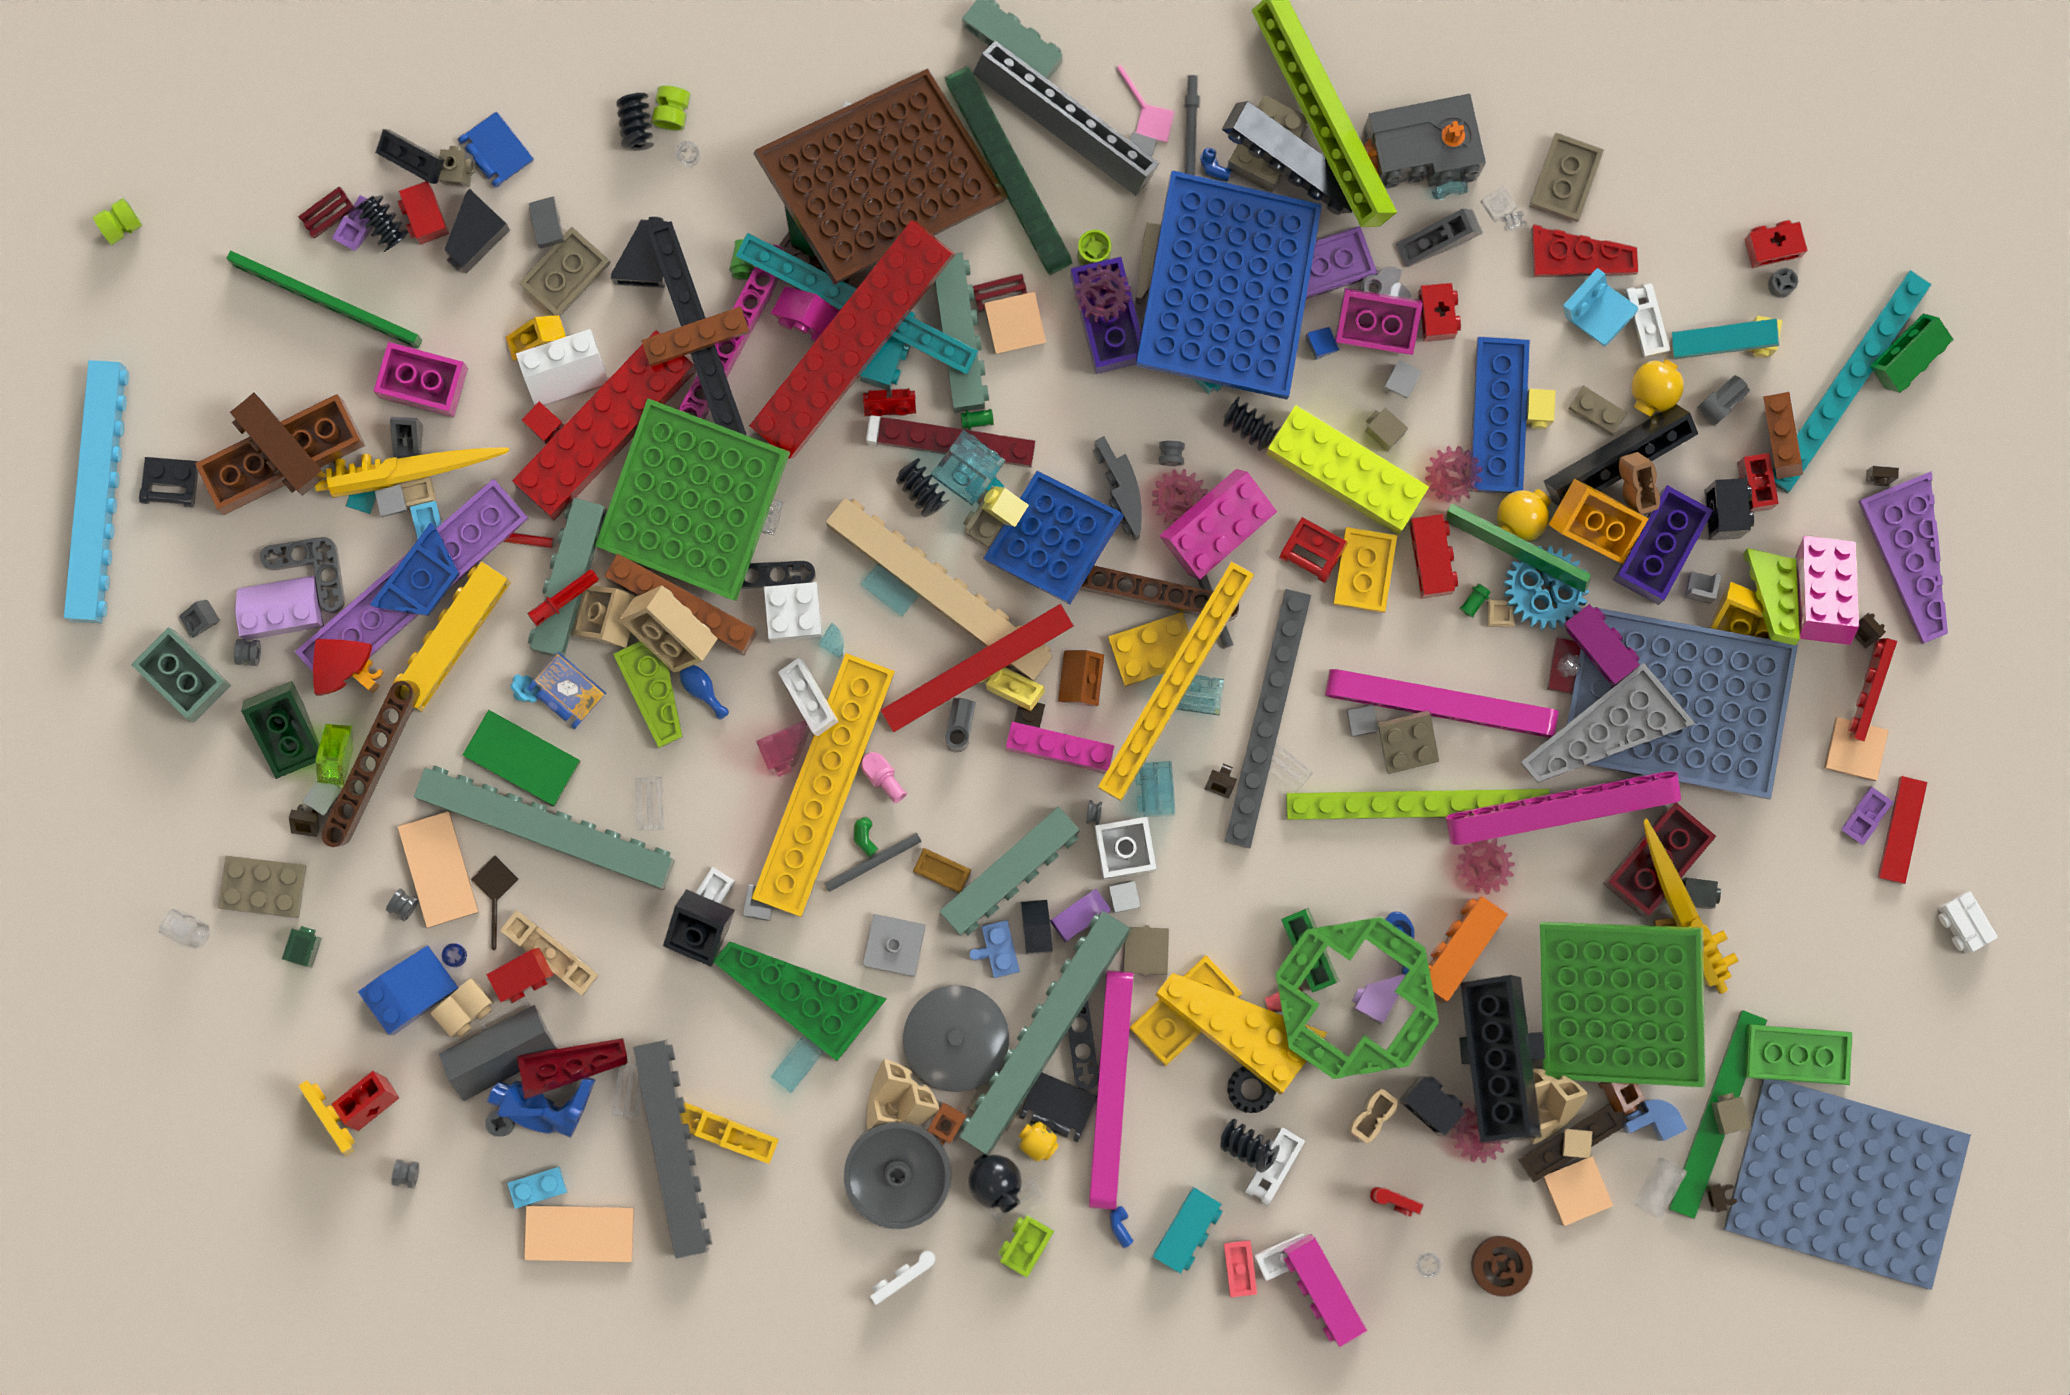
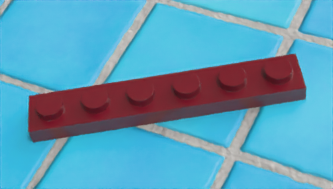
M881 417L878 444L1030 468H1032L1036 440Z

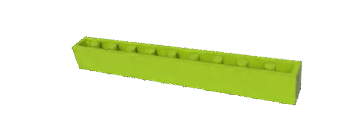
M1262 0L1251 11L1360 227L1382 226L1397 211L1289 0Z

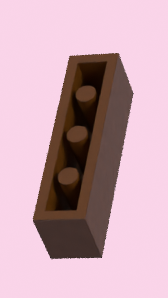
M255 392L230 412L235 418L232 424L241 434L244 432L248 433L252 438L249 444L258 454L262 451L269 459L265 462L274 473L280 471L284 475L285 479L282 482L292 493L297 491L303 496L327 476Z

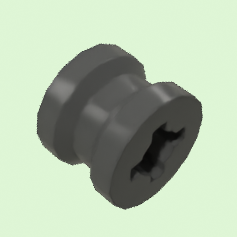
M1781 268L1769 279L1768 289L1775 297H1787L1797 287L1798 277L1792 269Z
M1159 442V449L1162 452L1158 464L1164 466L1184 465V458L1182 457V451L1185 449L1184 442Z
M237 639L234 647L235 664L249 663L251 666H258L261 657L260 640L246 642L244 639Z
M399 888L390 899L386 911L399 915V919L405 922L413 913L419 900L416 897L407 896L405 891Z
M499 1110L491 1112L486 1118L485 1124L488 1132L497 1137L509 1135L515 1127V1122L508 1117L499 1116L497 1114Z
M397 1159L392 1173V1185L399 1186L404 1184L408 1188L414 1189L419 1174V1162L408 1164L403 1160Z

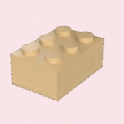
M663 586L633 598L619 619L633 635L674 673L702 662L718 639L706 625L702 624L692 614L689 608L683 606L674 597L673 593Z

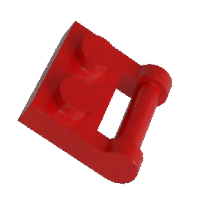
M1301 517L1284 546L1279 559L1284 562H1292L1317 576V580L1326 583L1348 542ZM1296 545L1325 560L1326 563L1323 568L1293 552Z
M1374 1187L1369 1194L1373 1202L1379 1204L1391 1203L1395 1205L1394 1211L1409 1217L1413 1213L1420 1215L1424 1205L1386 1188Z

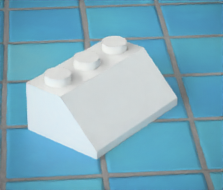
M591 329L516 353L534 405L540 401L545 406L602 387L608 380Z

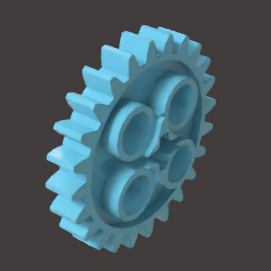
M1549 546L1547 552L1576 567L1580 563L1579 560L1573 563L1570 561L1571 553L1563 557L1562 548L1557 553H1553L1552 546ZM1519 559V563L1515 561L1511 563L1510 566L1513 570H1508L1505 574L1511 579L1503 583V586L1510 588L1505 591L1504 596L1512 598L1507 603V606L1515 605L1516 609L1513 615L1521 613L1523 615L1521 623L1528 618L1531 628L1536 622L1539 623L1540 630H1543L1546 624H1549L1551 630H1554L1556 622L1563 627L1566 619H1571L1574 616L1573 613L1577 614L1582 610L1578 605L1584 606L1587 603V600L1581 596L1588 595V589L1583 593L1542 571L1539 574L1534 567ZM1523 577H1532L1535 581V586H1527L1523 582ZM1544 584L1546 587L1550 586L1551 590H1542L1541 587ZM1558 590H1566L1569 593V599H1561L1558 596ZM1534 600L1544 601L1546 609H1537L1534 605ZM1552 601L1557 605V609L1553 608Z

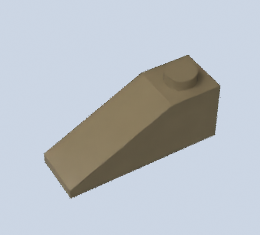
M1146 222L1135 304H1141L1149 292L1161 224Z

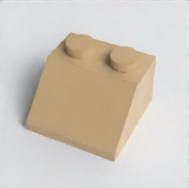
M591 586L582 594L571 635L610 646L626 648L631 632L619 619L633 598L637 596L616 588Z

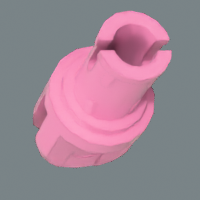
M870 752L862 758L861 769L874 787H882L894 804L906 797L907 792L903 790L894 778L895 770L882 755Z

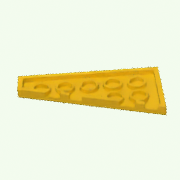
M1172 973L1155 994L1156 997L1279 1095L1285 1091L1306 1063L1304 1058L1289 1049L1283 1015L1175 973ZM1305 1025L1322 1038L1327 1034V1032Z

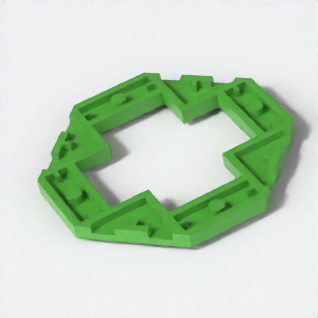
M1381 916L1306 929L1276 972L1289 1049L1332 1079L1408 1067L1439 1024L1425 946ZM1366 939L1409 969L1396 988L1395 993L1416 1006V1008L1387 1050L1366 1035H1363L1352 1053L1348 1056L1305 1026L1320 1003L1298 988L1327 946L1350 961Z

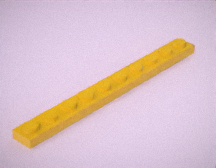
M1231 561L1101 780L1098 789L1119 801L1123 800L1254 578L1253 573Z

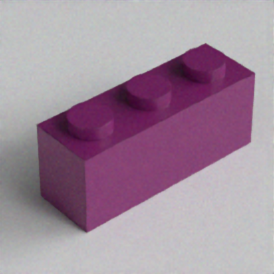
M1588 604L1565 622L1563 628L1613 688L1640 666L1637 662L1640 659L1631 647L1627 649L1622 644L1621 640L1623 638L1614 627L1610 629L1604 622L1606 617L1598 607L1593 608Z

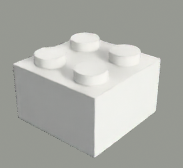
M817 582L764 587L770 643L823 638Z
M1147 817L1096 825L1094 827L1103 880L1156 871Z

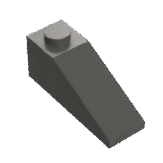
M1463 208L1396 243L1406 267H1409L1457 247L1481 235L1483 232L1473 210Z

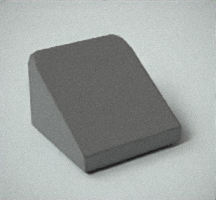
M208 600L195 602L179 616L192 638L200 635L220 621Z

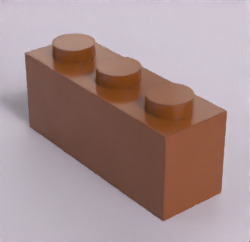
M1790 392L1763 396L1777 479L1803 475Z

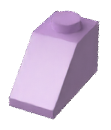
M1405 975L1368 984L1364 989L1359 987L1352 999V1002L1356 1003L1353 1009L1379 1024H1384L1399 996L1395 993V990Z

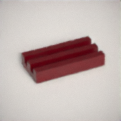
M339 186L298 217L303 221L305 228L309 230L311 237L315 239L343 219L344 216L351 213L355 206L343 188ZM346 203V206L344 208L339 210L325 222H323L316 228L313 227L323 218L333 213V211L340 207L342 204Z
M1023 273L973 286L979 312L986 311L982 300L1017 291L1027 294ZM1019 282V285L1011 286L1008 288L984 294L979 293L981 291Z

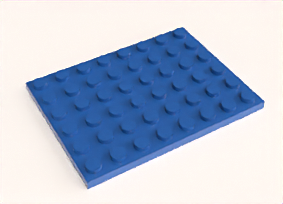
M1172 170L1168 182L1135 366L1287 400L1290 396L1322 204Z

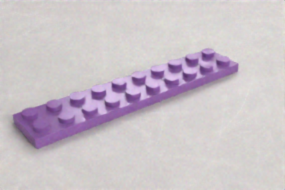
M492 479L437 527L460 573L451 587L467 574L473 566L482 561L529 520L527 515L495 479ZM404 557L295 651L312 672L316 639H338L370 643L372 645L371 657L418 616L417 614L375 608L370 605Z

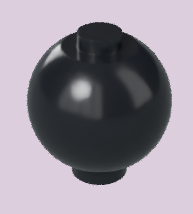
M984 1154L978 1157L973 1162L974 1166L968 1178L969 1190L973 1198L984 1207L1000 1208L1002 1213L1011 1211L1020 1203L1017 1195L1021 1190L1022 1178L1018 1167L1009 1158L1001 1155L988 1156Z

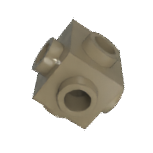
M450 146L449 150L440 149L439 157L445 161L438 181L445 185L470 187L471 174L475 172L473 156L466 152L464 147Z

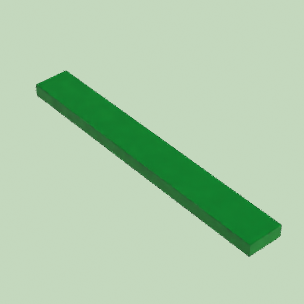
M229 251L226 259L235 268L416 349L419 348L422 342L420 336L412 331L238 253Z
M1744 1010L1740 1011L1668 1207L1669 1210L1695 1219L1725 1135L1719 1134L1711 1103L1718 1102V1096L1733 1093L1734 1097H1740L1746 1080L1744 1078L1747 1024L1765 1026L1767 1019Z

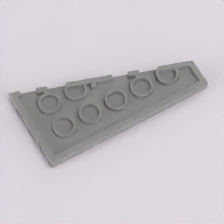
M1643 663L1521 761V764L1537 783L1693 726L1695 722Z

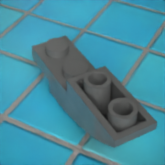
M1103 436L1095 440L1094 446L1096 449L1092 451L1098 463L1101 464L1103 462L1108 471L1105 472V475L1110 485L1117 486V488L1111 490V499L1108 502L1111 508L1120 511L1124 515L1121 526L1127 536L1132 535L1135 541L1140 537L1142 523V506L1137 479L1127 455L1124 454L1116 458L1106 438Z

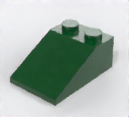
M293 681L243 701L241 712L275 779L325 759L304 703Z

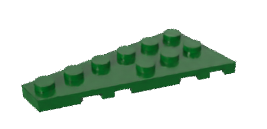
M730 941L714 961L718 967L837 1062L887 1000V998Z

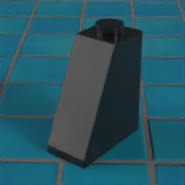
M471 189L464 196L444 249L449 256L447 262L455 270L458 271L461 268L466 274L510 231L507 223Z
M648 217V220L640 221L611 273L613 285L665 288V280L647 229L667 221H664L661 217Z

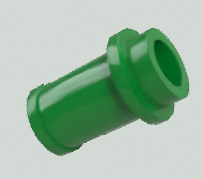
M992 409L975 412L965 410V413H961L962 428L971 430V427L994 425Z
M1479 583L1476 587L1473 586L1471 588L1473 591L1459 608L1471 618L1474 617L1483 602L1490 598L1489 594L1491 592Z

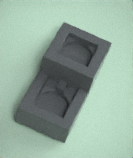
M552 196L529 203L538 247L541 249L565 242L555 197Z

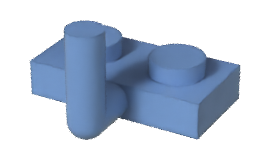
M1008 920L982 926L986 948L972 949L970 951V958L973 961L989 958L994 978L1020 972Z

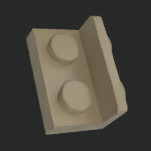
M985 489L977 501L980 504L975 513L970 511L963 524L966 525L965 534L990 548L1004 524L982 509L985 503L984 498L988 493V490Z

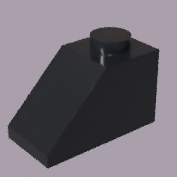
M1047 900L1021 902L1026 955L1053 952Z

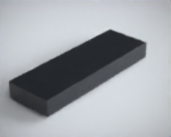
M389 129L382 130L375 152L431 184H437L445 161Z

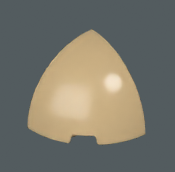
M884 1059L875 1074L869 1093L867 1129L869 1130L874 1126L891 1121H904L921 1125L938 1112L939 1106L936 1098L926 1084L919 1086L911 1078L912 1072L909 1069Z
M1533 1069L1542 1137L1529 1139L1532 1144L1545 1140L1564 1127L1580 1110L1588 1095L1580 1085L1568 1077L1561 1076L1560 1079L1547 1076L1545 1070Z

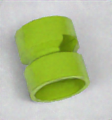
M659 86L655 99L658 106L653 109L651 123L666 130H683L687 116L684 110L688 109L690 92L676 86Z
M124 198L113 203L110 211L104 209L92 217L101 233L111 245L122 240L125 232L131 234L143 226Z
M1092 229L1081 235L1078 242L1077 258L1082 266L1110 259L1112 244L1105 232Z

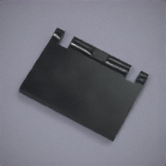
M1042 1072L1030 1090L1019 1118L1024 1120L1028 1110H1031L1034 1114L1030 1123L1042 1122L1053 1132L1067 1138L1070 1129L1073 1128L1077 1130L1073 1141L1078 1143L1097 1096Z

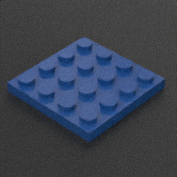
M1036 471L1020 497L1021 500L1029 505L1015 527L1003 525L983 559L987 563L1070 605L1124 515L1120 511Z

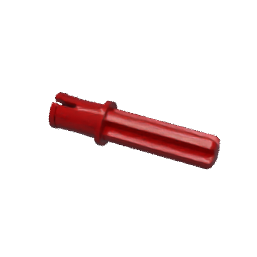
M593 570L587 571L553 597H545L546 600L527 613L529 618L538 627L555 613L558 615L560 608L599 581L598 576Z

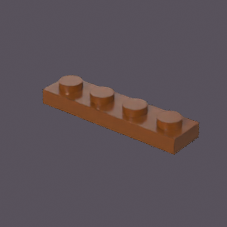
M740 306L641 341L649 364L652 367L748 334L750 331Z

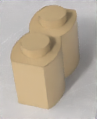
M470 978L430 1014L450 1037L454 1038L458 1035L461 1038L472 1029L470 1024L476 1018L482 1020L492 1012L491 1006L495 1002L474 978Z
M1384 1089L1376 1090L1367 1099L1364 1111L1353 1118L1348 1132L1362 1143L1367 1144L1379 1134L1382 1122L1390 1118L1395 1112L1398 1100Z

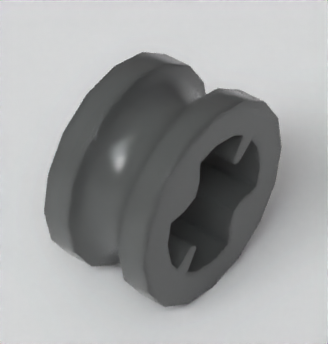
M1089 800L1087 824L1093 821L1096 825H1099L1102 802L1094 804L1093 800Z

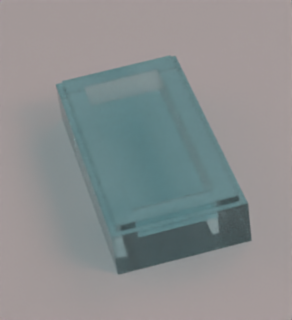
M878 564L861 583V586L901 617L904 616L918 598L914 592Z
M803 1035L771 1075V1078L792 1093L825 1051Z

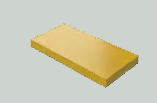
M1207 955L1183 976L1236 998L1242 994ZM1160 999L1130 1026V1030L1165 1067L1201 1033Z

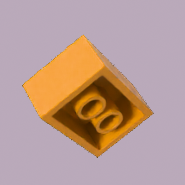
M1574 479L1549 525L1561 534L1623 564L1649 518L1622 502Z

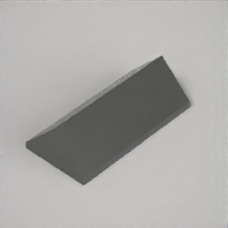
M534 1004L441 1052L439 1056L449 1082L462 1100L465 1101L496 1085L499 1081L502 1082L519 1073L518 1055L558 1048Z

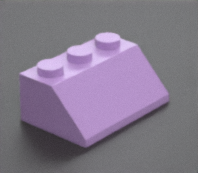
M315 575L237 589L235 613L238 633L244 640L324 627Z

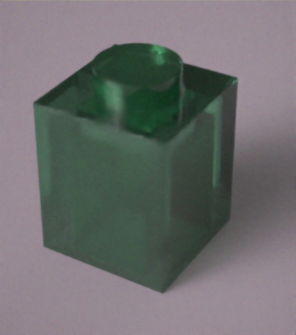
M301 926L300 930L291 929L282 960L312 968L322 937L315 936L316 930Z

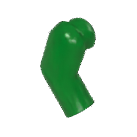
M862 817L854 824L853 840L870 858L879 848L869 839V830L873 826L872 821L868 817Z

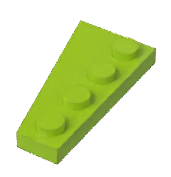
M1746 548L1743 556L1745 562H1749L1751 568L1749 575L1751 580L1755 581L1757 587L1756 596L1763 605L1762 615L1770 640L1796 646L1800 640L1796 559Z
M641 641L614 653L617 664L658 748L660 749L683 738L669 668Z

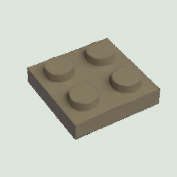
M1429 711L1377 723L1388 774L1439 762Z

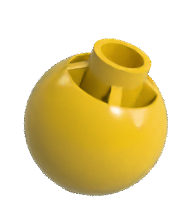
M1664 359L1663 363L1653 360L1643 364L1635 372L1631 383L1632 394L1636 399L1633 407L1652 417L1654 412H1662L1674 407L1681 399L1684 390L1683 377L1681 373L1676 371L1678 365L1667 359Z
M1536 489L1533 493L1527 490L1510 493L1501 501L1498 507V526L1527 542L1537 539L1543 534L1549 522V511L1547 508L1551 504L1549 497L1540 489Z

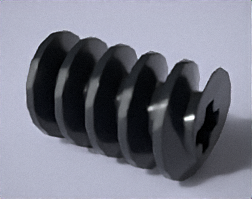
M631 93L622 96L616 101L617 107L620 108L617 112L618 117L621 118L619 120V127L622 128L620 136L624 138L621 141V145L625 149L639 151L654 146V143L646 142V140L653 138L652 133L645 132V130L652 127L651 123L644 122V120L651 117L650 113L643 112V110L649 108V104L641 102V100L648 98L647 93Z
M372 195L353 208V211L362 209L363 212L358 218L360 220L369 219L365 225L366 229L375 227L371 236H381L377 244L378 246L387 244L386 249L383 251L384 253L401 242L408 234V230L399 231L398 229L402 222H392L396 213H386L390 207L388 203L380 205L384 198L383 195Z
M1238 396L1225 414L1223 426L1228 427L1233 423L1232 432L1236 433L1242 430L1241 439H1245L1250 435L1249 444L1253 445L1258 441L1257 450L1261 451L1270 444L1281 426L1273 430L1274 421L1271 420L1265 424V414L1256 418V408L1247 412L1249 403L1246 402L1239 406L1240 397Z
M917 458L899 471L896 482L897 484H904L902 488L904 493L911 492L908 497L910 501L917 500L914 506L916 509L924 508L921 515L922 517H928L943 508L949 500H941L945 492H935L939 484H929L933 476L932 474L923 476L927 468L925 466L917 468L916 466L920 462V459Z
M1232 1119L1221 1135V1150L1229 1152L1233 1157H1238L1242 1162H1247V1165L1252 1168L1256 1167V1170L1260 1173L1265 1172L1275 1162L1280 1146L1276 1145L1271 1149L1273 1143L1271 1139H1268L1263 1144L1264 1135L1259 1134L1254 1139L1255 1130L1250 1129L1245 1134L1246 1125L1241 1124L1236 1128L1237 1120Z

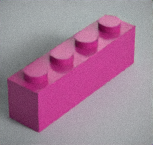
M1012 722L1006 751L1106 774L1111 764L1115 745Z
M1309 1234L1284 1249L1287 1257L1283 1260L1291 1273L1296 1271L1300 1279L1296 1283L1304 1296H1310L1313 1303L1309 1306L1316 1319L1322 1318L1326 1327L1322 1328L1329 1342L1335 1341L1341 1347L1367 1331L1365 1325L1316 1238Z

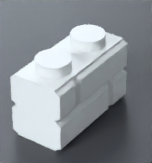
M1971 891L1962 893L1938 907L1941 913L1938 915L1939 920L1945 928H1950L1954 935L1952 941L1959 951L1963 950L1965 954L1972 953L1998 937Z

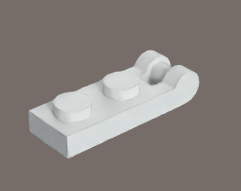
M1649 283L1639 289L1634 287L1625 289L1626 299L1638 307V312L1634 315L1633 322L1643 358L1668 353L1670 347L1653 285ZM1645 298L1647 303L1639 305L1638 299Z
M1281 1127L1271 1147L1273 1149L1276 1145L1280 1146L1275 1162L1265 1172L1260 1173L1256 1171L1245 1193L1250 1196L1254 1194L1262 1199V1203L1268 1206L1305 1140ZM1262 1178L1271 1183L1267 1190L1259 1186Z
M931 1251L922 1252L919 1262L912 1267L905 1264L894 1272L897 1277L889 1283L884 1279L872 1287L874 1293L870 1297L875 1305L929 1269L935 1262L934 1253Z

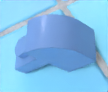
M1657 1099L1641 1102L1640 1104L1644 1112L1642 1113L1640 1109L1626 1115L1627 1121L1622 1123L1626 1133H1632L1651 1124L1659 1141H1665L1688 1129L1681 1114L1672 1104Z

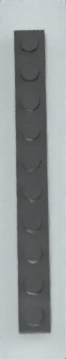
M1289 589L1285 590L1225 843L1251 848L1310 603V594Z

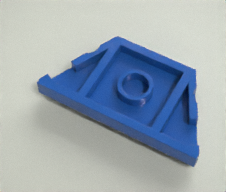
M430 522L370 605L375 608L429 616L460 575L435 525Z

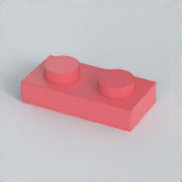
M1251 1240L1223 1243L1230 1297L1256 1295L1257 1288Z

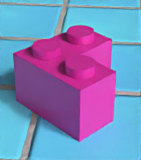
M785 286L771 314L779 319L778 324L784 328L792 330L794 327L804 334L809 333L811 335L810 339L815 342L838 314L839 310L817 294Z

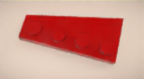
M1532 225L1534 277L1590 276L1597 268L1604 272L1606 276L1637 275L1638 273L1637 247L1607 240L1600 241L1591 239L1589 236H1577L1565 233L1562 230H1550L1539 225Z
M1881 638L1875 641L1870 663L1865 674L1862 692H1860L1857 698L1855 717L1851 718L1848 726L1850 739L1865 742L1898 642L1896 640Z

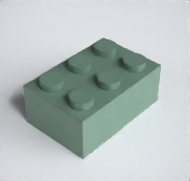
M170 627L131 664L187 720L193 723L231 686L180 634Z

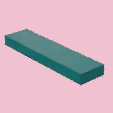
M1777 318L1672 332L1675 359L1780 346Z

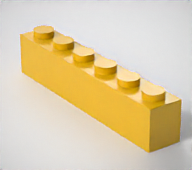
M482 561L479 566L475 565L470 570L467 576L468 582L464 587L460 586L452 597L454 602L450 608H445L440 613L437 619L439 623L434 631L429 630L422 641L424 643L423 647L419 652L415 651L407 662L409 667L404 674L400 673L393 682L394 684L397 681L410 680L418 685L420 695L414 707L421 712L511 584L506 577ZM404 685L400 689V695L403 699H407L410 691Z

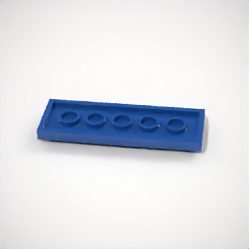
M1494 337L1477 338L1470 491L1510 494L1523 490L1530 340Z

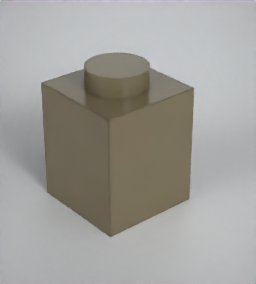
M1384 408L1380 413L1376 410L1366 420L1369 425L1365 432L1388 452L1406 433L1408 427L1387 408Z
M1733 1093L1718 1096V1102L1711 1103L1719 1134L1725 1135L1751 1128L1743 1097H1734Z

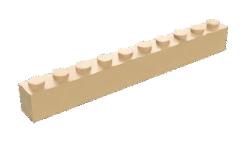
M844 498L826 521L828 528L984 647H988L1022 627L1020 625L1015 627L1009 623L1008 620L1010 618L1001 610L997 609L995 612L988 607L989 602L977 593L974 596L967 591L968 585L957 577L954 580L946 575L948 570L938 562L930 563L925 559L927 554L917 546H914L913 549L904 543L906 538L896 530L892 533L884 527L886 523L878 516L873 514L870 517L864 512L865 507L857 500L852 499L850 502ZM1044 644L1009 666L1022 676L1035 682L1050 663L1053 655L1050 654L1051 649Z

